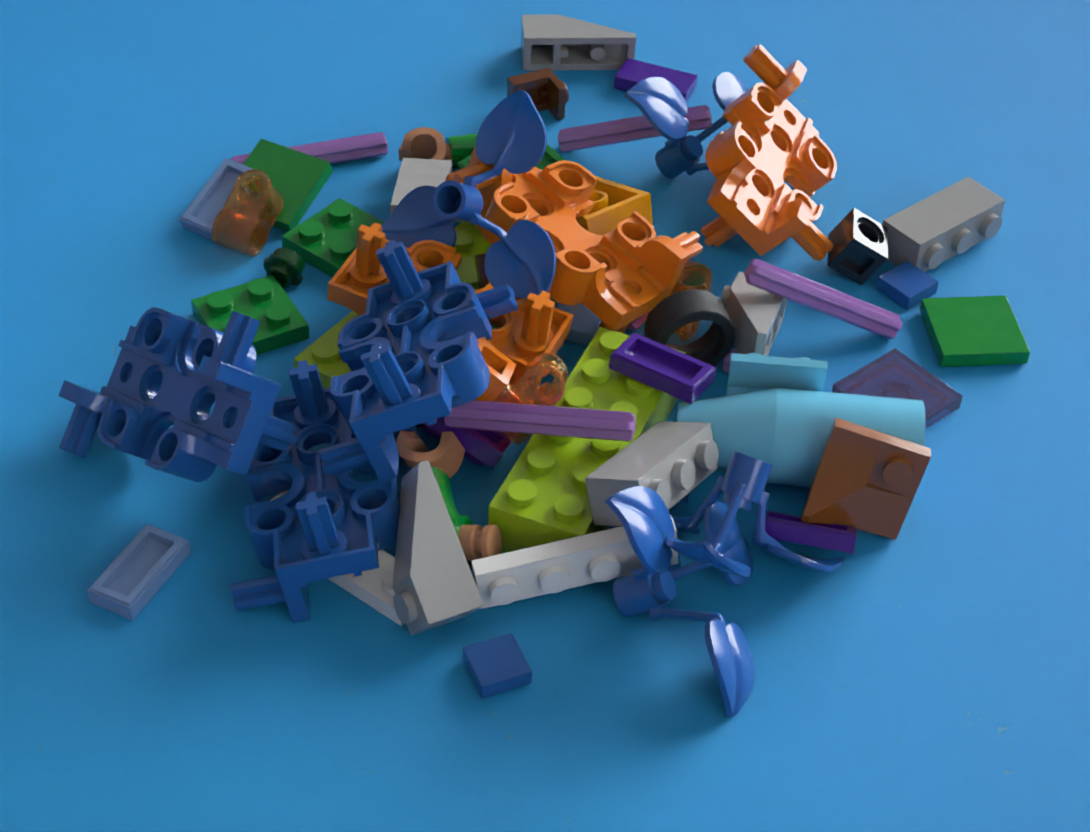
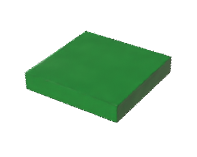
M261 138L243 165L259 171L263 181L238 214L289 232L299 224L332 174L333 169L330 162Z
M1006 295L922 298L920 313L941 367L1027 364L1030 350Z

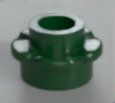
M278 248L269 258L264 260L263 266L267 276L273 275L282 288L289 287L290 284L297 286L303 281L301 274L305 269V262L296 252L287 248Z

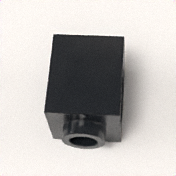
M855 208L828 234V239L834 244V247L828 252L827 266L861 286L888 259V228Z

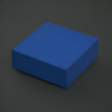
M905 261L878 276L876 288L908 310L920 303L922 298H929L936 294L939 282L909 261Z
M512 633L463 647V661L481 698L531 684L532 671Z

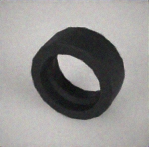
M690 289L676 292L664 298L651 310L645 322L644 337L667 347L686 352V355L715 367L729 354L735 342V328L720 298L709 291ZM699 320L713 321L709 330L691 343L678 346L666 344L669 337L678 328L689 322Z

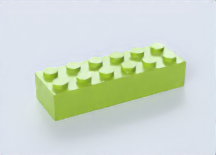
M599 327L551 406L631 412L635 416L636 423L633 439L626 442L533 434L489 505L488 525H497L502 534L503 553L607 530L608 526L594 525L585 477L656 423L666 421L678 400L674 396L609 369L610 355L630 337L629 335Z

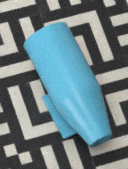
M731 353L726 396L696 400L692 404L687 402L678 403L677 422L711 424L713 441L716 442L719 451L717 463L719 467L728 469L734 451L773 465L767 480L769 484L811 486L835 417L924 446L925 406L923 400L823 392L828 361L811 360L806 357L786 358L763 356L758 353Z

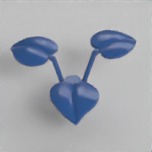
M728 72L718 75L712 85L714 97L723 110H725L728 104L748 90L739 77ZM650 77L638 82L626 92L624 97L633 102L642 111L650 124L663 137L668 139L665 142V147L655 154L656 165L664 176L674 179L685 171L691 176L697 171L709 170L706 162L698 163L703 155V147L700 142L728 122L726 118L721 117L710 128L705 129L696 137L692 135L686 136L690 125L688 119L685 118L688 111L687 102L681 92L670 81L661 77Z
M519 90L504 98L488 114L480 126L476 137L475 145L478 158L486 164L495 165L493 169L474 177L466 176L464 183L445 181L438 187L428 185L417 187L400 201L390 217L381 225L382 232L386 234L385 239L395 240L396 243L403 242L407 248L422 240H435L454 247L457 236L452 223L456 221H471L472 224L485 228L501 239L489 247L485 256V273L490 284L494 288L508 284L509 287H512L515 298H527L530 293L539 295L541 291L549 292L556 272V254L553 242L549 234L540 225L532 221L519 220L506 233L501 227L483 218L480 215L483 209V197L476 188L478 184L499 176L504 168L513 174L527 173L537 166L543 158L547 146V133L544 122L530 95L523 90Z
M736 451L733 453L725 477L719 475L716 486L692 517H672L677 531L698 535L701 528L697 526L704 518L706 508L714 504L723 491H725L721 501L728 503L729 506L713 546L707 539L689 544L673 537H667L665 542L667 546L687 558L702 563H711L713 567L730 574L749 577L751 573L750 567L725 558L720 553L738 507L751 511L755 502L756 527L755 537L752 541L753 544L794 565L815 571H833L840 567L845 559V556L823 559L798 555L790 552L770 537L765 531L766 504L770 494L763 491L773 465Z
M643 486L630 487L613 494L606 499L605 503L609 505L620 519L637 557L644 566L633 570L632 574L619 577L614 581L613 595L619 611L628 618L650 612L652 620L667 617L706 622V645L722 693L727 718L735 716L750 696L755 682L754 659L742 630L734 622L725 624V620L720 613L666 607L669 601L676 596L674 580L712 566L711 563L696 561L669 572L668 569L671 565L673 552L665 542L667 537L674 538V526L662 498L654 490ZM716 502L708 506L704 513L705 533L712 546L728 508L723 502ZM736 517L733 520L720 554L725 558L747 565L751 568V573L749 577H744L722 571L726 582L731 586L745 584L749 581L753 571L751 549L745 536L739 529Z

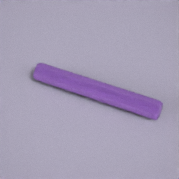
M701 105L688 108L685 116L690 122L688 132L711 127L712 114L709 106ZM642 115L561 129L558 134V143L561 151L569 152L660 137L662 135Z
M382 132L288 147L328 161L330 164L384 156L388 153L387 139ZM251 153L233 156L231 160L244 164Z
M751 260L745 270L744 276L749 285L887 339L895 338L897 332L901 330L902 322L898 314L762 260Z
M478 400L451 408V414L444 416L445 425L449 428L626 442L633 439L636 428L635 416L631 412Z

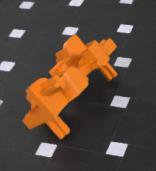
M756 44L744 56L743 61L764 83L755 84L727 105L722 116L732 126L726 131H721L707 147L705 153L706 164L716 177V181L706 202L719 216L703 226L701 233L705 236L704 242L709 247L711 245L718 247L738 233L760 256L792 237L814 260L821 261L825 258L826 253L833 249L834 244L813 224L820 217L823 206L821 204L817 206L810 197L814 195L815 191L834 179L837 171L836 158L830 148L819 138V132L812 126L813 121L810 118L805 119L787 100L801 84L807 71L805 66L797 59L784 69L761 44ZM784 181L791 184L795 190H792L786 183L784 184Z
M475 145L468 166L448 174L445 181L464 183L466 176L474 177L493 169L495 165L482 162L476 154ZM557 161L546 166L544 170L534 167L529 172L519 175L510 173L504 168L499 176L478 184L476 188L483 197V209L480 213L483 218L501 227L506 233L509 232L510 228L517 221L529 220L540 225L549 234L556 254L555 277L548 292L551 294L550 298L564 305L584 304L601 320L598 328L602 327L624 334L630 322L647 314L660 301L670 296L687 260L700 254L703 246L698 243L700 235L695 231L689 234L684 232L672 239L662 235L656 237L654 227L637 211L633 212L632 216L620 221L616 229L604 235H597L582 228L576 218L583 217L591 211L594 203L590 200L598 178L585 167L573 161ZM477 225V229L481 231L482 236L491 245L501 240L494 233Z
M373 223L371 227L363 224L359 227L357 248L328 283L327 300L349 308L358 316L365 314L368 290L390 282L376 255V251L384 248L386 243L390 241L385 239L386 234L382 232V225ZM422 240L414 243L410 248L405 247L417 272L452 261L457 271L461 264L462 255L456 253V248L439 241ZM489 282L484 288L474 291L478 294L494 287ZM541 291L539 295L530 293L527 298H515L518 310L488 319L489 323L494 324L499 329H492L491 339L486 340L485 337L482 338L517 364L508 385L494 402L537 405L541 379L570 333L574 316L555 308V302L550 300L551 294L546 291Z

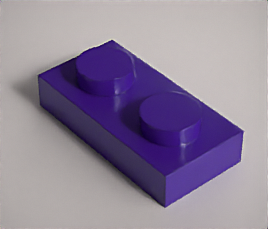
M444 416L437 418L436 424L430 426L427 422L422 423L423 429L438 439H441L442 432L452 431L465 448L464 456L478 465H487L492 469L505 456L514 441L499 431L449 428L445 425Z

